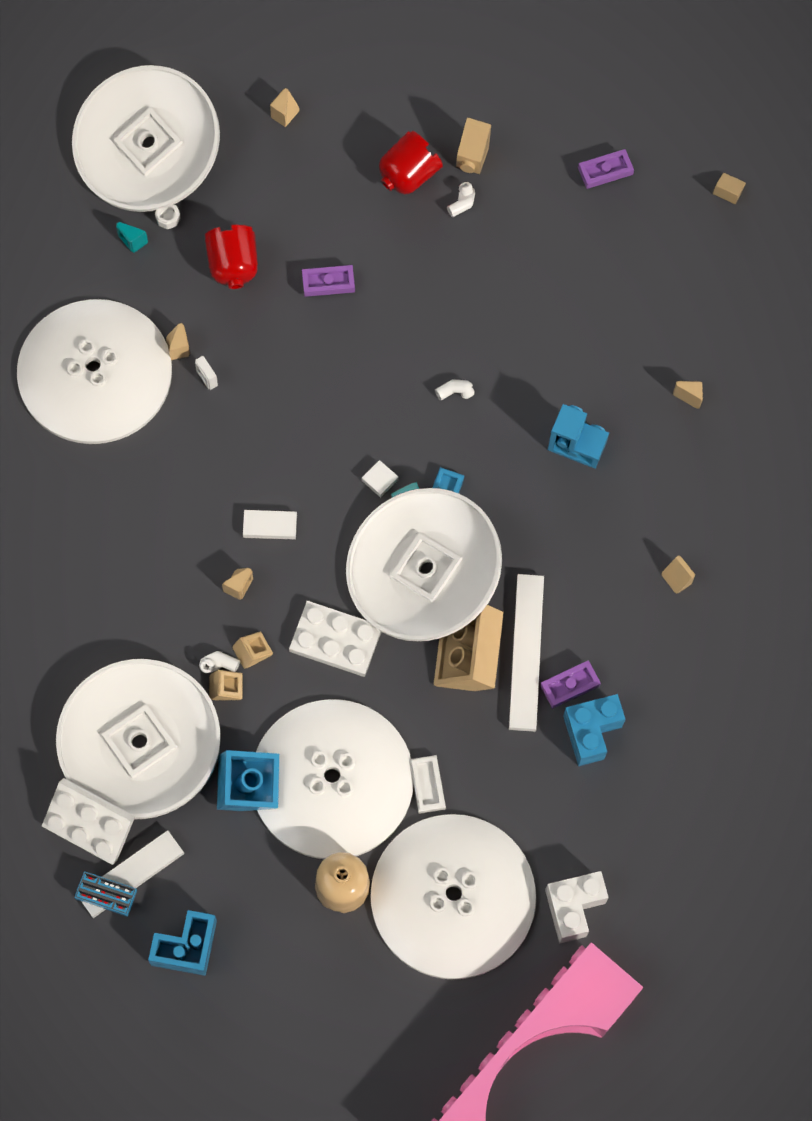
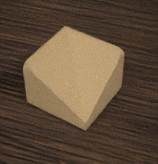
M283 89L270 104L271 118L286 127L299 112V106L288 89Z
M180 323L166 337L171 360L189 357L190 355L185 327Z
M242 568L235 570L232 577L222 584L223 592L239 600L243 599L253 580L252 569Z

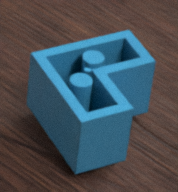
M563 404L551 431L548 450L596 469L607 443L609 432H606L599 425L586 424L587 413L583 412L581 408Z
M618 694L565 708L563 717L578 766L604 760L607 749L602 733L623 727L625 716Z
M188 910L182 938L154 933L148 959L150 965L206 976L217 923L216 916Z

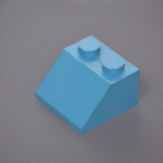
M226 750L218 756L217 810L253 811L278 808L279 754Z

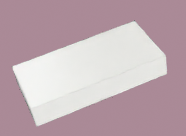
M244 510L243 538L296 539L297 512Z
M437 755L410 759L418 813L445 810L446 806Z

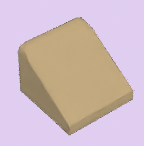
M723 173L715 186L713 194L736 204L746 183Z
M677 381L673 395L689 405L700 409L703 400L702 382Z
M677 556L662 572V577L677 594L692 584L695 574L683 558Z
M261 631L241 637L233 645V650L244 669L273 655Z
M217 670L211 673L209 677L210 699L241 700L242 673Z

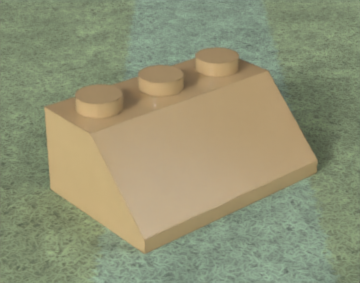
M486 605L483 611L468 625L455 633L439 638L434 678L435 686L468 691L495 689L503 621L502 611Z

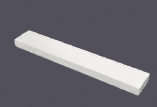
M517 575L509 730L536 732L544 576Z

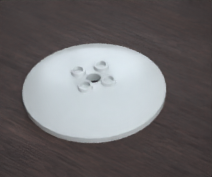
M148 65L129 68L114 74L98 85L80 108L72 135L75 165L86 185L99 198L110 205L137 212L163 209L189 196L207 177L215 162L219 148V121L208 95L201 86L187 75L163 66ZM147 137H154L155 142L151 147H143V141Z
M101 299L70 303L44 317L26 338L17 364L19 391L26 408L33 418L52 434L69 441L84 444H101L120 440L144 427L162 407L168 395L172 378V363L168 345L156 325L144 314L128 305ZM92 361H97L101 364L100 368L96 371H89L86 366Z
M437 488L411 490L390 498L381 504L364 520L357 530L350 545L346 563L349 593L358 611L379 631L394 638L407 641L439 639L455 633L468 625L489 603L501 574V544L495 527L488 516L467 497L449 490ZM427 562L433 563L431 572L427 574L421 573L420 570L423 564Z
M124 660L94 672L70 695L61 712L57 726V756L63 774L68 781L135 816V819L154 818L172 812L186 804L203 788L210 778L220 750L219 720L215 707L206 691L192 676L183 670L157 660ZM138 735L145 736L147 738L146 745L142 748L134 747L132 745L134 737Z
M320 700L299 706L286 713L271 726L256 752L279 754L278 808L257 810L268 830L280 842L305 856L326 859L328 856L339 852L351 853L354 856L364 854L379 846L394 833L409 808L414 782L410 764L411 756L406 743L396 728L386 718L359 703L346 700ZM330 769H335L340 773V778L338 781L331 783L325 779V773Z
M466 815L434 816L421 820L403 830L382 853L375 868L371 884L373 918L379 934L387 947L409 967L420 973L441 979L472 978L485 974L503 964L516 952L524 941L533 921L536 906L534 877L530 865L518 845L496 826L484 820ZM450 887H457L461 890L462 896L457 901L449 900L446 896V890Z

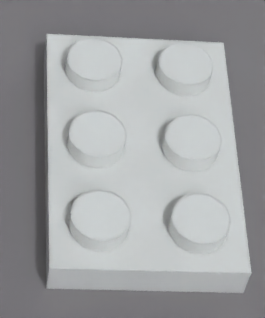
M307 601L289 652L365 677L381 631L372 626L367 620Z
M63 778L58 783L42 827L113 865L118 860L135 816Z

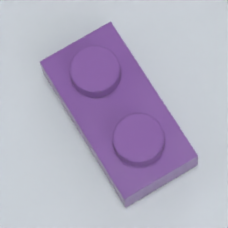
M625 149L581 162L578 165V170L586 189L631 176L634 173V168Z
M353 265L302 269L304 297L355 292Z
M589 660L540 684L552 709L601 685Z

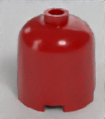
M408 131L379 162L380 174L383 177L381 182L389 191L394 189L396 192L404 195L411 194L443 167L437 153L432 156L426 149L429 143L415 131L411 133Z
M231 225L232 230L220 231V227L209 230L205 233V244L212 278L217 283L228 286L229 289L244 287L245 283L255 277L258 267L256 239L252 227Z

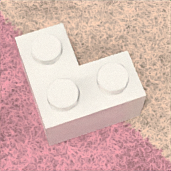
M601 871L547 884L545 892L559 944L586 937L589 929L583 909L606 904L608 894Z

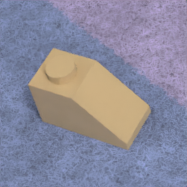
M467 118L457 154L456 167L467 173L474 172L480 174L489 150L491 124Z

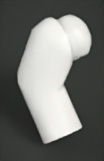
M462 183L459 186L458 201L447 206V210L452 218L473 206L475 190L472 188L471 183Z
M452 379L435 389V394L439 400H443L453 393H461L462 398L468 399L474 395L475 391L472 388L471 382Z
M216 651L203 657L199 667L204 673H211L220 668L236 672L240 660L223 652Z

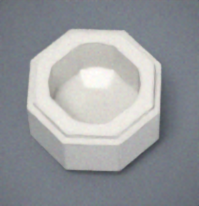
M176 205L157 209L155 212L158 225L165 229L176 227L181 218Z

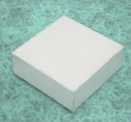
M204 356L196 359V371L207 388L211 390L217 387V376Z
M379 460L362 477V482L381 498L398 481L399 477Z

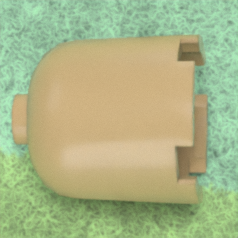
M339 852L328 856L321 862L317 869L315 890L318 899L324 907L333 911L347 913L356 910L365 902L369 894L370 881L367 868L360 858L351 853Z

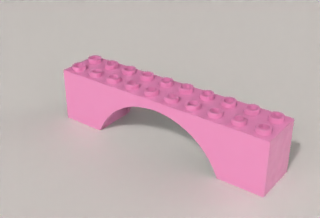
M592 942L587 948L581 945L569 961L571 964L570 968L567 969L563 966L551 982L553 988L550 991L545 988L533 1003L535 1009L532 1012L527 1009L520 1016L515 1024V1027L518 1029L514 1033L508 1031L497 1045L499 1051L495 1055L490 1052L480 1063L478 1069L481 1072L477 1077L471 1074L462 1084L460 1089L462 1094L459 1098L456 1099L452 1096L444 1105L441 1111L444 1115L439 1121H486V1106L491 1086L499 1071L512 1056L532 1042L556 1034L582 1033L602 1038L637 997L643 986Z

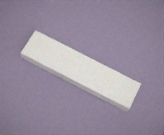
M167 830L102 877L137 888L184 855V852ZM82 902L92 918L106 910Z

